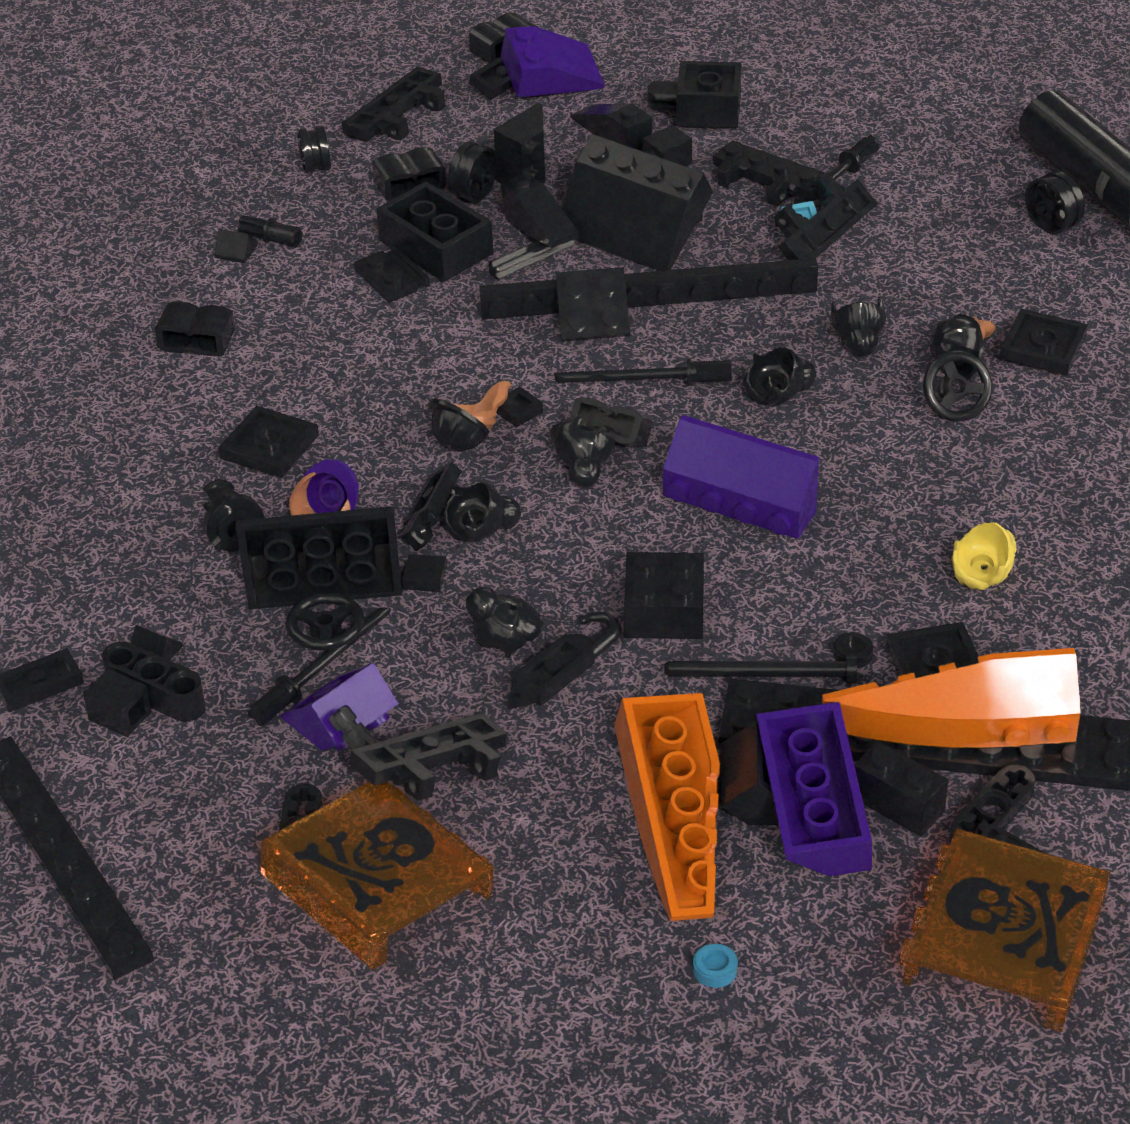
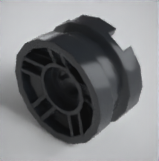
M322 125L314 126V130L307 131L306 128L297 129V138L301 139L298 143L301 160L305 162V165H303L305 173L313 172L315 168H321L322 170L330 169V153L324 127Z

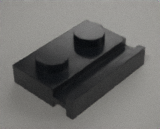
M392 246L391 251L388 253L382 250L354 262L355 271L388 303L415 293L417 289L423 286L425 288L430 287L429 276L396 246Z

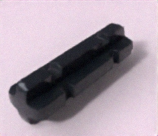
M348 705L338 708L329 717L334 728L337 731H343L342 738L352 750L377 743L363 723L355 721L357 716Z

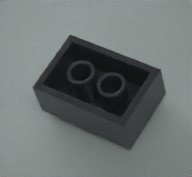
M426 181L376 208L379 241L390 248L396 246L415 264L444 282L494 254L492 221Z

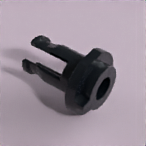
M223 479L211 481L203 488L210 502L203 505L206 511H208L204 520V529L217 551L235 552L239 550L236 521L265 517L261 507L253 498L233 491L235 487L232 483Z

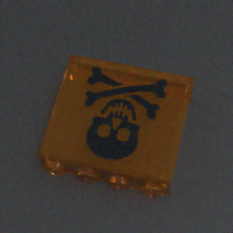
M368 782L261 841L260 873L371 970L386 963L387 942L390 935L470 888L471 892L474 894L478 893L486 900L492 895L494 867L489 861L477 854L462 842L455 833L447 830L428 811L421 809L406 797L399 788L394 787L389 782L375 786Z
M956 829L951 844L943 843L937 860V868L940 869L938 876L931 874L924 895V900H928L926 907L918 906L912 924V932H915L913 940L906 938L903 943L899 964L905 966L903 984L910 986L914 975H918L921 966L1048 1004L1044 1027L1062 1032L1105 902L1110 871Z

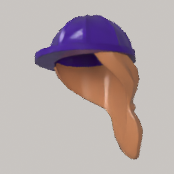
M325 459L313 465L304 474L289 499L291 515L355 510L359 484L354 472L347 464L338 459Z

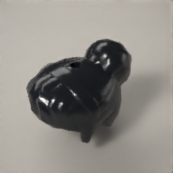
M878 297V304L859 301L841 307L839 310L836 309L835 301L832 302V327L839 336L846 339V346L851 354L864 357L875 351L878 344L877 336L882 331L886 321L882 297Z
M778 347L765 355L753 354V362L747 369L743 386L751 400L761 405H779L794 397L799 390L805 391L809 389L815 381L816 370L812 363L802 360L791 349Z
M580 415L571 421L553 425L550 437L557 455L570 467L568 472L570 481L578 487H590L598 481L601 472L600 466L609 458L615 441L600 432L581 429L580 423L583 420V416Z
M480 482L468 488L455 485V493L450 497L441 513L443 526L454 539L458 541L480 542L493 535L499 528L505 530L513 528L521 517V506L515 499H511L506 495L501 496L494 486Z
M490 587L476 588L466 598L467 611L473 618V634L476 642L481 647L501 649L505 653V658H510L516 650L524 646L526 640L533 641L541 634V628L544 623L541 620V615L522 598L505 594L497 595L496 591Z

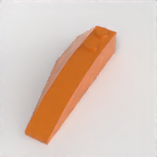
M1074 648L987 654L978 657L979 663L956 668L954 662L938 666L939 673L915 678L913 672L897 676L898 680L886 686L879 687L876 682L822 694V704L840 702L847 734L868 739L951 748L1017 747L1076 742L1080 719L1076 652Z
M703 693L622 698L614 725L640 837L669 920L712 918L715 903L716 865L714 862L715 847L717 845V781L720 762Z

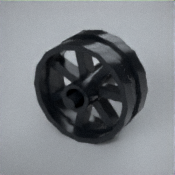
M471 141L463 143L457 149L449 166L447 182L450 194L475 204L480 203L492 190L497 177L498 156L496 151Z
M1054 170L1030 182L1027 186L1025 204L1028 214L1034 224L1051 235L1061 233L1080 223L1084 217L1085 204L1083 194L1072 177L1063 171Z

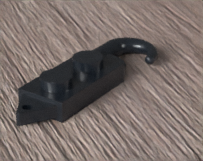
M592 612L583 616L580 619L581 624L584 625L595 621L602 622L607 626V630L596 639L581 634H564L511 676L512 688L507 700L508 709L534 703L542 706L595 663V658L612 646L620 637L621 625L618 619L606 612Z

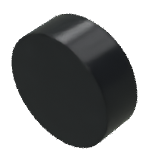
M850 632L842 634L834 641L833 658L835 661H846V655H857V669L865 667L872 660L873 643L867 636L860 633Z

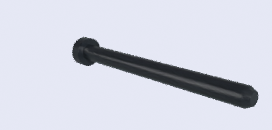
M846 655V661H668L664 664V674L669 677H846V683H857V655Z

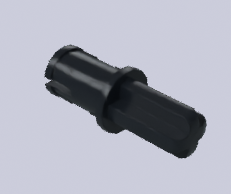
M241 216L237 227L240 233L263 238L265 243L271 241L294 248L301 242L303 234L300 227L279 223L274 218L263 220L250 216Z

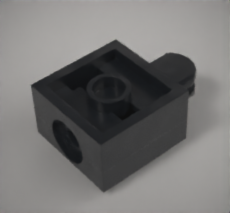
M680 61L678 81H652L648 85V106L652 110H676V126L738 128L742 63Z

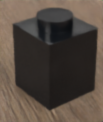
M671 125L644 137L643 152L688 166L692 164V138L674 125Z
M107 669L96 681L92 682L83 694L89 721L125 737H128L152 712L147 685L110 669Z

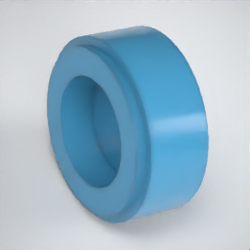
M708 944L701 947L695 953L693 973L701 984L719 988L730 984L736 978L738 959L735 952L729 947L722 944Z

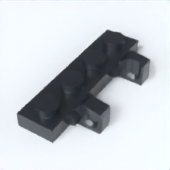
M421 67L414 68L342 122L343 133L368 141L377 133L379 135L386 133L388 137L396 140L404 139L409 135L407 119L400 117L415 104L416 106L423 104L425 108L438 112L446 106L445 92L438 88L442 85L441 73Z
M733 140L712 156L713 165L717 166L718 185L728 189L729 184L737 182L742 177L767 185V203L777 207L792 195L814 202L818 198V194L810 186L825 174L815 168L801 165Z
M827 172L810 186L815 189L818 194V200L823 201L821 204L824 206L812 218L808 219L796 213L792 203L785 206L773 217L787 238L778 248L788 260L817 258L878 204L858 179L845 189Z
M479 713L351 750L349 765L373 786L393 781L396 785L403 784L405 792L420 801L433 795L436 776L429 769L459 761V764L468 763L471 773L484 781L497 777L501 756L495 752V749L505 747L507 732L485 714Z

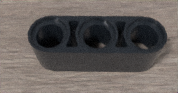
M115 642L104 649L102 660L105 671L110 669L147 685L151 709L181 722L197 720L204 714L206 704L201 678L196 672L130 642Z

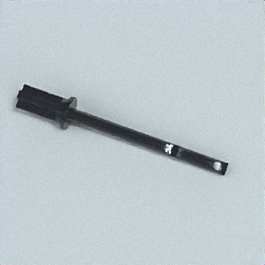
M873 135L864 137L850 150H844L839 154L840 164L830 172L834 180L846 171L855 174L860 170L861 164L879 150L880 145L875 142V137ZM800 198L793 204L809 202V200Z
M687 358V367L556 372L555 381L565 383L687 377L688 386H692V382L732 381L731 360L691 362V358Z
M386 607L378 608L364 620L363 628L354 640L342 647L327 650L293 679L285 675L278 677L275 686L250 706L251 709L248 711L249 717L255 719L257 725L264 726L292 702L297 704L302 699L300 688L353 645L361 636L365 635L391 612V609Z

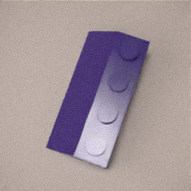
M682 415L678 421L663 467V496L703 508L709 512H716L737 519L743 523H750L780 535L784 534L798 539L816 513L819 457Z
M840 702L756 714L785 859L827 876L872 870V839Z

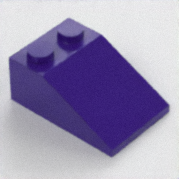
M536 26L505 28L501 58L517 97L590 91L604 88L605 84L586 43Z

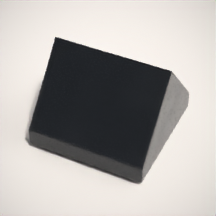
M219 229L214 253L215 258L245 264L258 246V241L249 234Z
M138 625L135 626L131 643L168 660H171L183 647V643L176 639Z

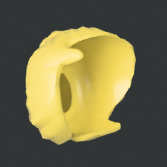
M991 522L978 524L966 533L963 539L960 541L956 540L951 561L955 577L959 583L966 585L969 589L985 590L989 586H994L1004 581L1013 567L1017 551L1014 535L998 523Z

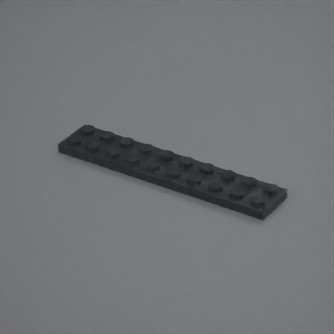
M729 678L719 733V747L722 742L756 721V714L822 704V694L839 690ZM1080 715L1076 742L1017 747L951 748L910 745L847 734L853 761H858L877 741H880L932 770L995 776L1003 767L1018 764L1030 769L1035 775V781L1130 791V720Z

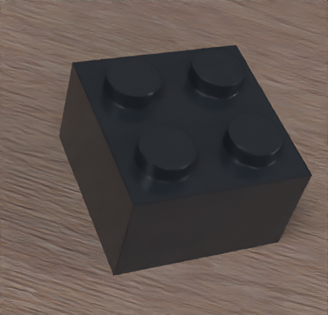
M626 552L625 638L703 639L704 553Z

